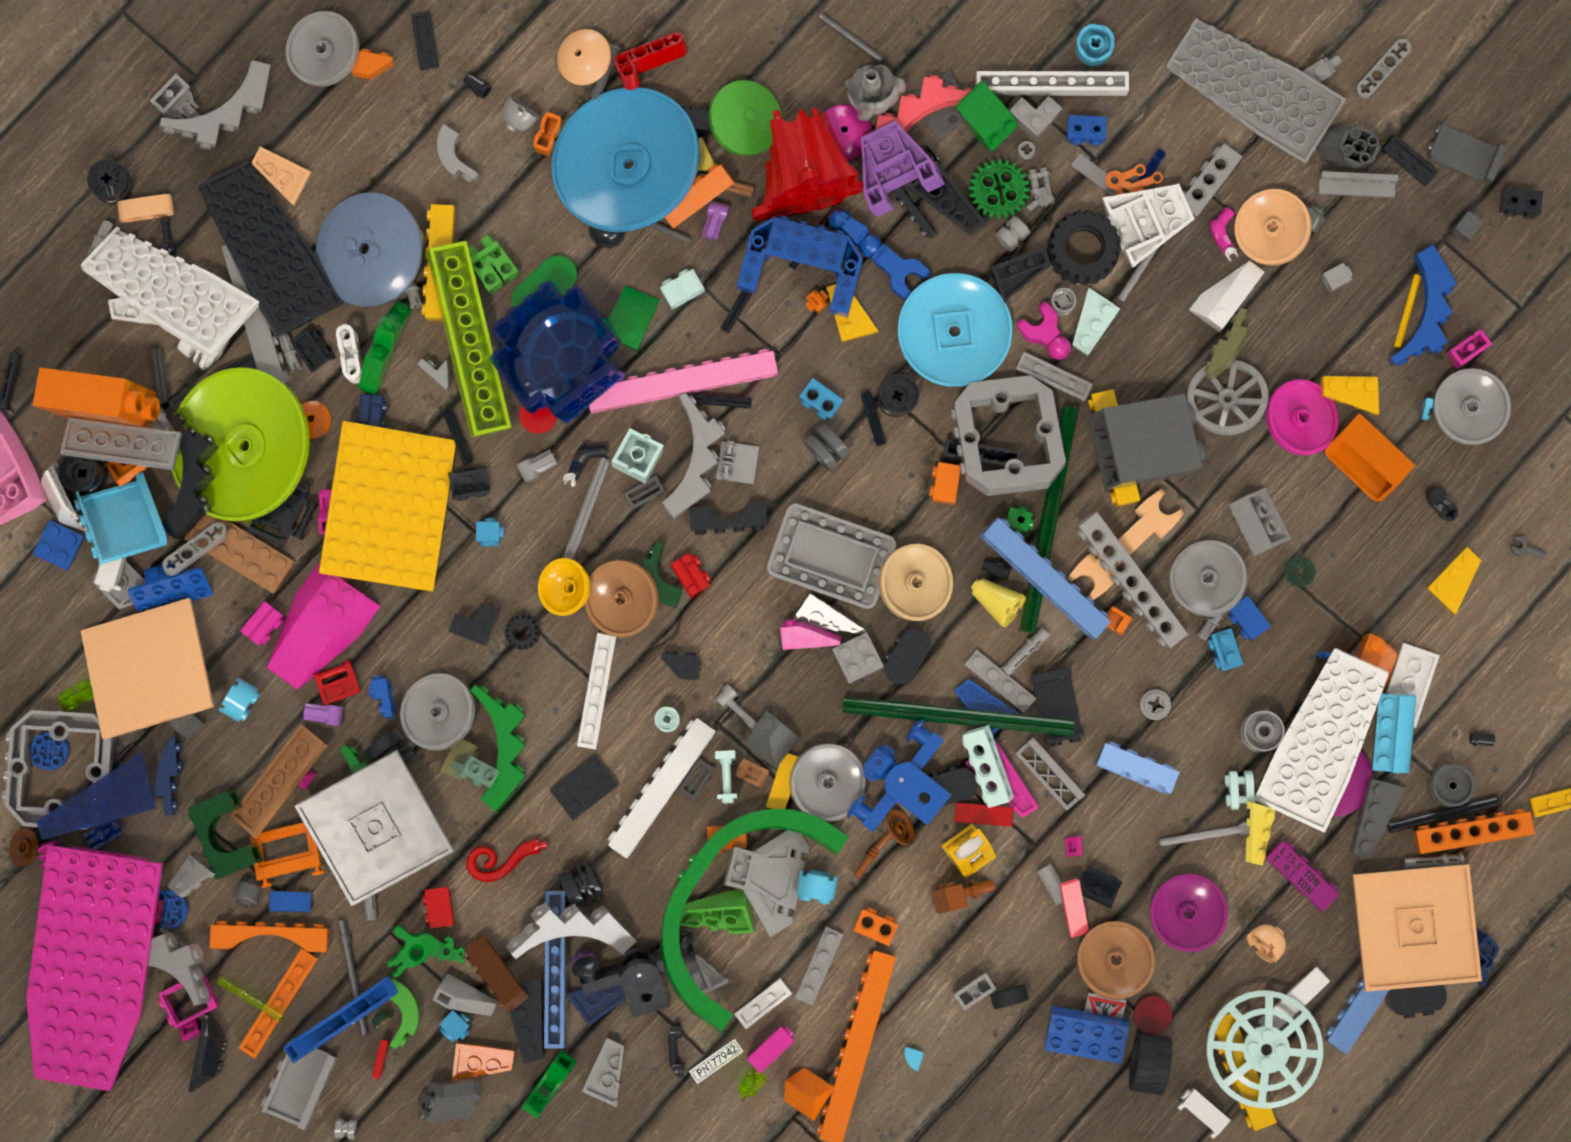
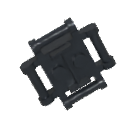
M298 483L295 489L301 491L299 497L291 494L272 512L253 519L247 533L250 535L255 534L274 542L281 548H284L289 535L303 540L310 518L318 507L317 504L305 500L311 485ZM306 506L307 509L303 515V518L299 524L297 531H295L294 527L298 521V518L302 512L303 507ZM259 523L283 532L282 536L279 537L258 528Z

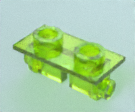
M86 678L75 686L78 690L76 692L73 687L60 692V695L57 696L58 704L67 711L86 700L92 699L94 696L90 679Z
M755 1067L739 1083L738 1093L741 1094V1101L746 1096L754 1097L760 1090V1087L767 1081L764 1074L755 1073Z

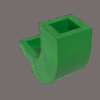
M561 1050L521 1108L537 1119L577 1061Z

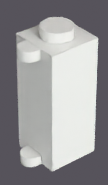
M127 557L99 566L95 579V584L100 585L99 589L110 592L111 589L121 591V587L118 585Z
M1194 1088L1191 1090L1187 1089L1181 1096L1183 1100L1180 1102L1178 1109L1181 1111L1184 1107L1187 1108L1213 1131L1210 1135L1213 1139L1231 1121Z

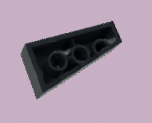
M939 164L936 165L943 177L944 185L927 192L918 179L908 187L911 192L971 237L986 226L983 218Z
M543 977L520 983L529 998L513 1011H510L523 1064L544 1058Z

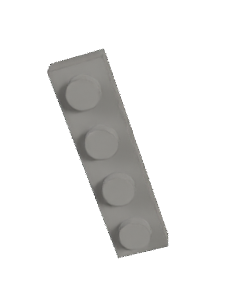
M1023 352L1015 369L1027 376L1031 375L1038 381L1085 402L1093 385L1026 352Z
M978 650L964 664L1022 713H1025L1036 698Z
M825 927L797 991L796 999L813 1006L844 934Z

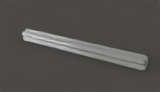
M601 457L599 459L563 558L574 560L610 463L606 458Z

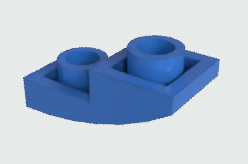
M270 891L268 911L310 913L311 893Z

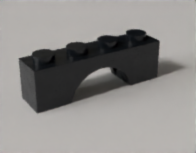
M766 502L747 503L742 514L732 520H723L716 517L708 506L689 508L691 532H695V535H706V531L722 534L726 533V530L733 529V532H744L745 528H752V531H762L764 527H768Z

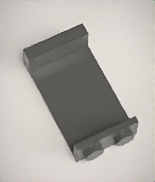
M1446 120L1441 125L1438 124L1433 135H1436L1434 142L1430 141L1426 150L1428 152L1427 159L1490 185L1495 179L1508 147L1503 144L1496 147L1447 126L1448 121Z

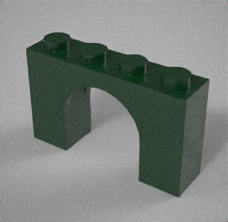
M235 789L228 790L188 807L189 818L195 825L196 836L203 846V854L210 864L209 869L215 873V880L227 877L263 861L256 843L235 851H227L218 844L215 838L217 821L223 815L242 808Z

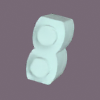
M685 269L678 274V278L674 280L669 278L662 283L660 291L671 310L705 291L693 269L690 271Z

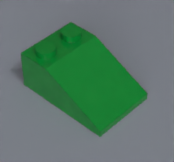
M984 81L978 83L955 106L977 141L990 151H993L1019 126L1009 110Z
M625 286L605 327L610 341L639 353L660 300Z

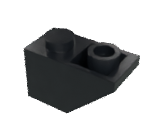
M666 651L665 654H661V659L679 679L699 680L700 656H696L695 652H685V655H677L676 651Z

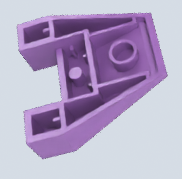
M896 121L861 137L864 196L870 211L876 217L894 209L888 196L889 192L919 178L921 185L927 192L945 184L937 165Z

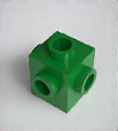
M1018 506V509L1009 508L1006 521L1010 524L1009 528L1013 532L1017 531L1022 535L1027 533L1028 529L1032 530L1035 519L1031 518L1033 513H1030L1029 509ZM1017 519H1022L1023 523H1019Z

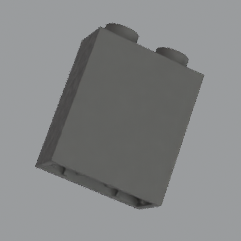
M1185 394L1107 407L1087 416L1105 491L1186 476L1203 468L1202 462L1205 458V451L1202 443L1195 438L1193 425L1196 421V414L1193 406L1187 403Z

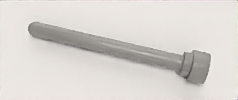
M1246 820L1234 827L1162 838L1159 844L1167 846L1239 833L1245 837L1249 836L1250 826H1247Z

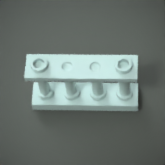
M735 750L715 751V759L722 765L723 794L717 795V799L722 800L723 804L734 803V799H738V795L732 794L730 765H732V761H736Z

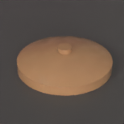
M615 560L601 565L589 577L591 589L588 600L585 603V608L589 618L597 628L611 636L628 637L643 631L651 624L658 610L659 595L656 583L646 569L632 561Z
M1112 921L1094 927L1083 938L1077 952V968L1081 979L1092 992L1107 999L1121 1000L1138 994L1149 983L1155 968V955L1150 941L1138 928L1128 923Z

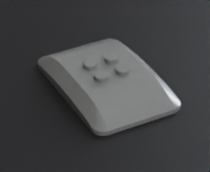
M792 504L786 510L768 561L767 570L771 576L864 609H870L875 606L880 594L878 583L880 569L885 559L895 550L896 542L889 535L800 504Z

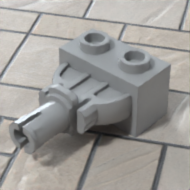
M177 74L150 100L151 104L164 116L169 115L179 119H185L182 114L187 119L201 116L191 107L193 105L197 110L199 108L194 102V96L190 91L191 87Z

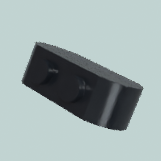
M916 629L906 631L903 636L899 634L893 643L896 645L894 651L889 650L883 659L886 661L884 665L885 674L895 684L903 685L911 682L931 650L929 637L923 631Z
M957 765L947 768V773L940 774V771L928 774L932 780L951 794L943 806L972 798L977 791L978 784L975 775L967 768L959 769ZM925 792L920 794L924 804H927L930 800L929 794Z
M1444 985L1390 989L1385 996L1388 1008L1397 1015H1403V1018H1413L1415 1013H1422L1423 1016L1433 1015L1434 1011L1440 1010L1447 1000V992Z

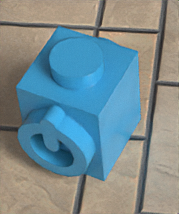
M486 518L485 522H476V541L480 543V546H499L501 538H504V527H501V523L496 522L494 518Z
M452 1010L439 1024L441 1026L439 1030L452 1042L459 1038L463 1040L470 1033L468 1029L471 1026L468 1023L470 1019L464 1013L459 1014L456 1010Z

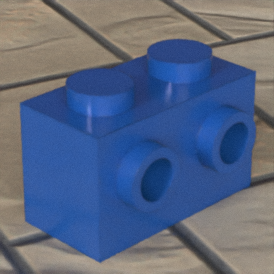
M1069 115L1067 118L1066 142H1071L1070 144L1081 145L1082 142L1089 143L1091 146L1104 144L1106 140L1107 117Z
M1248 596L1244 597L1235 607L1227 611L1229 613L1227 617L1234 625L1237 624L1241 629L1239 633L1245 640L1252 641L1271 627Z

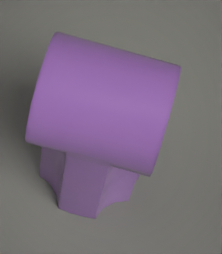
M711 200L707 212L708 217L702 232L703 237L710 240H718L723 222L726 221L729 205Z
M306 703L304 720L341 726L344 707Z

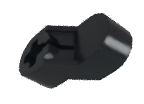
M1435 486L1428 488L1425 493L1428 504L1437 512L1441 519L1448 522L1454 521L1458 516V508L1455 503L1446 495L1443 489Z

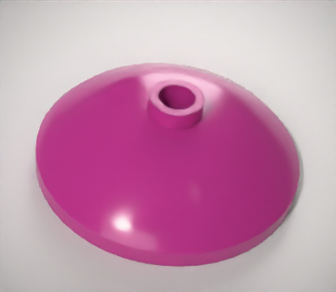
M837 105L825 111L847 161L860 157L862 155L861 137L873 132L870 120H859L857 118V111L851 105ZM846 127L848 131L843 133L841 128Z

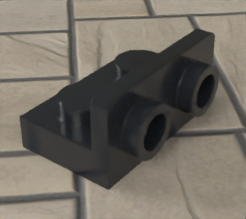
M316 327L306 328L290 341L311 373L316 372L325 363L336 358L333 349L326 343L323 334Z

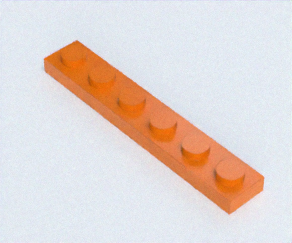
M303 948L299 951L241 1043L240 1050L254 1059L258 1056L319 958Z

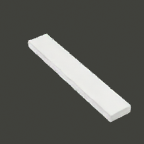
M597 633L578 737V747L595 750L597 748L616 643L615 636Z

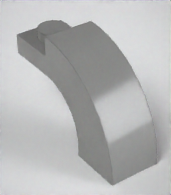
M443 124L437 138V151L445 170L454 179H457L459 174H461L460 177L465 181L476 183L480 178L479 174L460 162L456 157V146L461 139L460 135Z

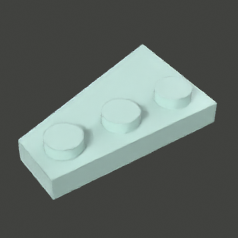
M1088 288L1072 346L1088 356L1120 308L1091 288Z

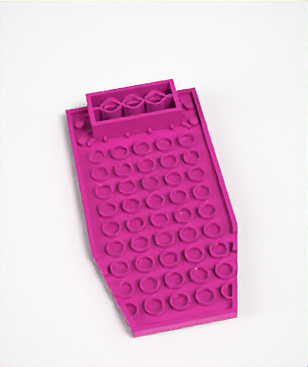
M48 845L26 997L34 1078L106 1091L112 1090L123 1058L126 1056L128 1046L142 1016L163 863L149 861V858L78 846L68 848Z

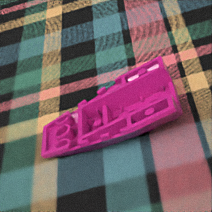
M317 563L295 594L267 665L270 671L297 690L314 677L313 673L319 672L352 642L356 641L381 607L338 576L319 574V563Z

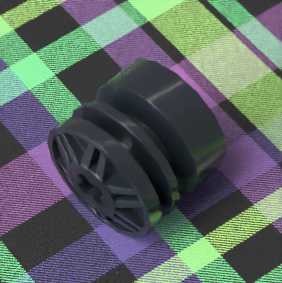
M105 159L98 161L88 171L87 183L89 189L105 204L117 205V202L127 200L133 190L132 177L115 160ZM110 177L112 180H109L107 184L105 181Z
M892 375L879 387L876 395L877 405L888 416L895 418L905 416L914 409L919 401V387L915 380L908 375ZM895 392L897 395H901L899 401L897 399H893Z
M65 455L58 466V478L61 484L67 489L74 492L78 491L83 495L98 492L104 486L107 478L106 468L101 460Z
M397 728L382 736L364 752L373 763L398 750L406 766L416 756L414 751L405 755L410 749L409 744L401 748L399 747L404 738Z
M589 860L583 862L586 868L585 871H583L580 864L576 865L577 875H574L570 869L558 874L571 905L574 903L579 909L587 905L585 899L587 895L593 902L596 901L593 893L595 891L600 898L605 897L603 883Z

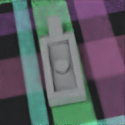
M1338 55L1331 60H1328L1326 57L1302 72L1321 83L1336 72L1334 68L1340 65L1342 60Z

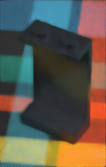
M1071 668L1031 677L1039 716L1075 720L1073 736L1043 733L1045 744H1050L1051 747L1062 745V741L1069 740L1070 743L1081 741L1080 737L1085 736L1084 732H1082L1073 690Z

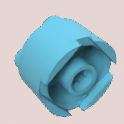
M1087 25L1080 31L1075 43V52L1078 59L1089 67L1104 64L1109 60L1115 44L1114 35L1106 26ZM1092 43H1093L1094 45H1095V44H1098V47H1097V48H1096V47H1092L1091 45H1092Z
M238 677L236 679L238 685L235 684L231 687L222 702V705L225 707H220L218 711L239 722L247 718L251 711L248 709L249 705L257 701L260 693L257 692L258 688Z
M801 869L796 894L799 895L800 900L810 901L812 898L818 899V903L829 904L831 900L835 899L838 876L835 875L832 878L830 877L831 873L818 870H809V873H804V869Z

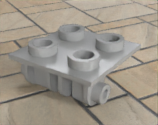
M722 441L716 479L754 484L759 447L737 444L733 441Z

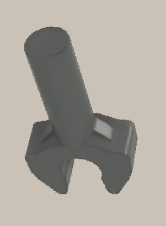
M1526 537L1513 538L1514 541L1521 544L1520 549L1513 546L1510 547L1514 555L1520 556L1526 552L1545 559L1547 552L1529 546Z

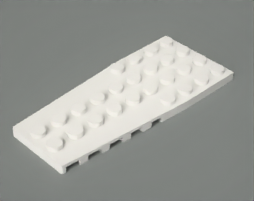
M116 227L81 264L84 272L161 328L210 358L214 357L259 307L258 300L216 275L194 264L189 265L185 263L184 259L178 256L175 258L164 249L158 250L152 247L151 243L147 241L142 242L136 239L135 235L131 233L128 235L120 231L119 227Z
M1335 648L1278 746L1255 795V801L1325 833L1350 780L1389 672Z

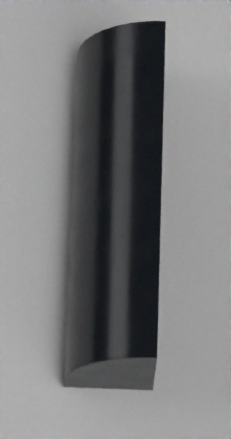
M946 439L942 463L960 465L962 463L961 456L958 457L957 445H959L957 440ZM978 444L982 472L1004 469L1006 463L1011 459L1021 460L1022 451ZM1016 469L1009 470L1013 474L1018 473Z

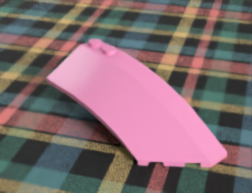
M0 410V525L34 510L45 502L47 497L26 450Z

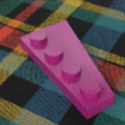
M997 742L995 744L1014 794V798L1007 802V804L1013 807L1023 818L1038 809L1039 806ZM969 760L965 762V764L975 772V769L970 765ZM983 763V767L986 770H990V766L987 763ZM989 782L992 788H997L995 782Z

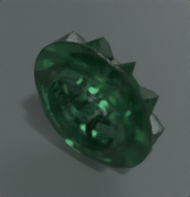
M1305 557L1291 559L1287 563L1284 572L1287 581L1292 586L1300 588L1311 584L1316 573L1313 563ZM1296 567H1298L1299 569H1304L1305 567L1307 568L1303 572V577H1301L1300 575L1295 577L1293 576L1297 572Z

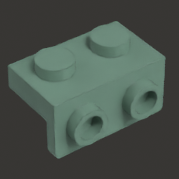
M472 756L467 758L464 765L454 761L451 768L457 770L456 775L465 780L467 777L472 778L470 782L479 787L483 784L491 788L499 774V770Z

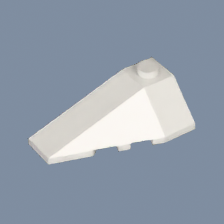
M1248 261L1203 292L1189 310L1220 332L1265 271L1251 261Z

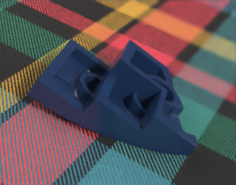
M1476 927L1482 981L1477 983L1485 987L1487 984L1485 981L1489 970H1492L1499 946L1488 934L1481 932Z

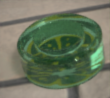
M386 1011L372 1020V1024L375 1028H378L387 1023L392 1017Z

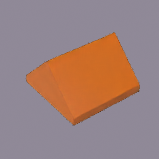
M803 1068L786 1079L784 1101L814 1121L834 1087L808 1069Z

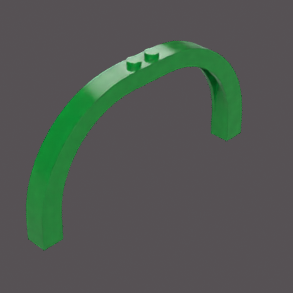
M789 809L761 810L739 817L717 831L697 854L693 853L687 861L690 865L686 871L682 869L676 878L679 881L668 899L661 921L660 949L664 969L671 986L683 1004L694 1015L719 1033L724 1030L733 1014L705 995L692 980L686 969L679 943L680 919L686 901L719 851L730 841L748 832L761 829L789 830L810 838L834 855L838 854L849 837L818 817Z

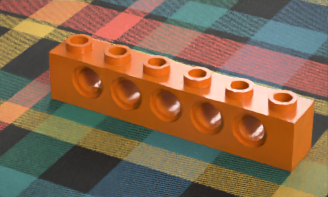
M1517 809L1512 810L1513 814L1511 815L1500 812L1494 813L1493 818H1487L1486 815L1476 816L1475 821L1468 822L1467 818L1456 820V824L1449 825L1448 822L1437 823L1435 828H1430L1429 825L1418 826V830L1413 831L1417 854L1535 835L1531 812ZM1510 819L1515 822L1513 830H1510L1507 826V822ZM1491 822L1496 825L1494 833H1491L1488 829ZM1471 826H1475L1477 828V834L1475 836H1472L1469 833V829ZM1452 829H1456L1459 834L1455 840L1450 836ZM1434 832H1437L1440 837L1437 843H1434L1431 839V835Z

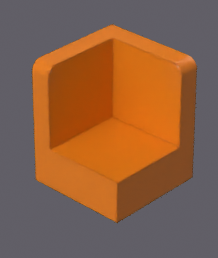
M1112 606L1107 612V619L1111 621L1107 628L1118 635H1122L1132 618Z

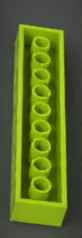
M467 241L429 248L426 251L470 437L473 438L508 430L511 428Z

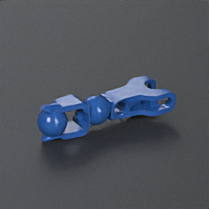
M838 208L831 212L829 216L830 227L833 230L845 232L855 247L858 246V250L862 255L871 257L870 260L889 276L891 291L902 300L906 301L911 294V291L905 285V277L907 275L914 274L924 280L928 279L931 275L930 271L917 259L904 260L884 243L882 245L879 237L868 233V228L853 219L850 212L846 209Z

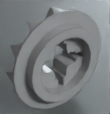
M1157 689L1150 690L1141 698L1140 709L1143 715L1150 720H1160L1170 712L1171 701L1165 692ZM1159 697L1158 704L1163 708H1156L1152 713L1153 706L1148 702H1154Z

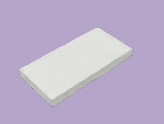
M1402 643L1386 693L1417 696L1414 728H1416L1440 655Z

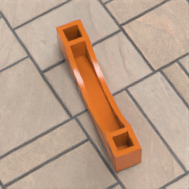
M216 921V925H211L210 948L232 949L240 942L251 937L275 935L295 942L307 952H329L330 928H325V924H313V928H305L306 924L294 923V927H286V923H274V926H267L266 922H255V926H247V922H236V925H228V921Z

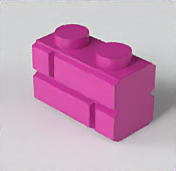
M1480 329L1447 352L1446 355L1455 368L1458 369L1492 345V343Z
M264 601L240 631L258 646H261V644L265 645L272 637L270 635L274 629L278 630L284 623L282 620L284 615Z

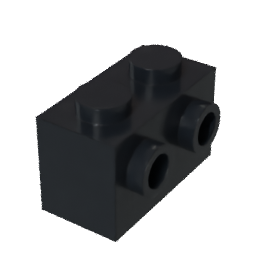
M681 107L692 121L697 134L713 135L709 125V108L692 110V107Z
M1505 186L1501 190L1499 213H1504V216L1507 217L1521 215L1524 219H1535V217L1541 214L1543 191Z

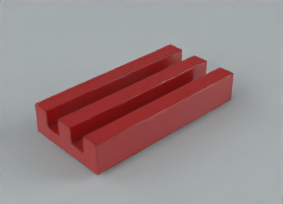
M388 1039L380 1040L372 1078L374 1079L382 1077L390 1044Z

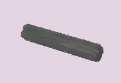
M155 348L151 350L156 396L160 401V405L168 403L163 355L160 348Z

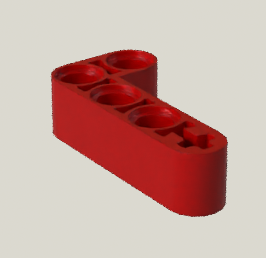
M676 32L620 53L614 58V63L624 88L633 90L640 85L638 74L679 59L687 54L688 49L683 35Z

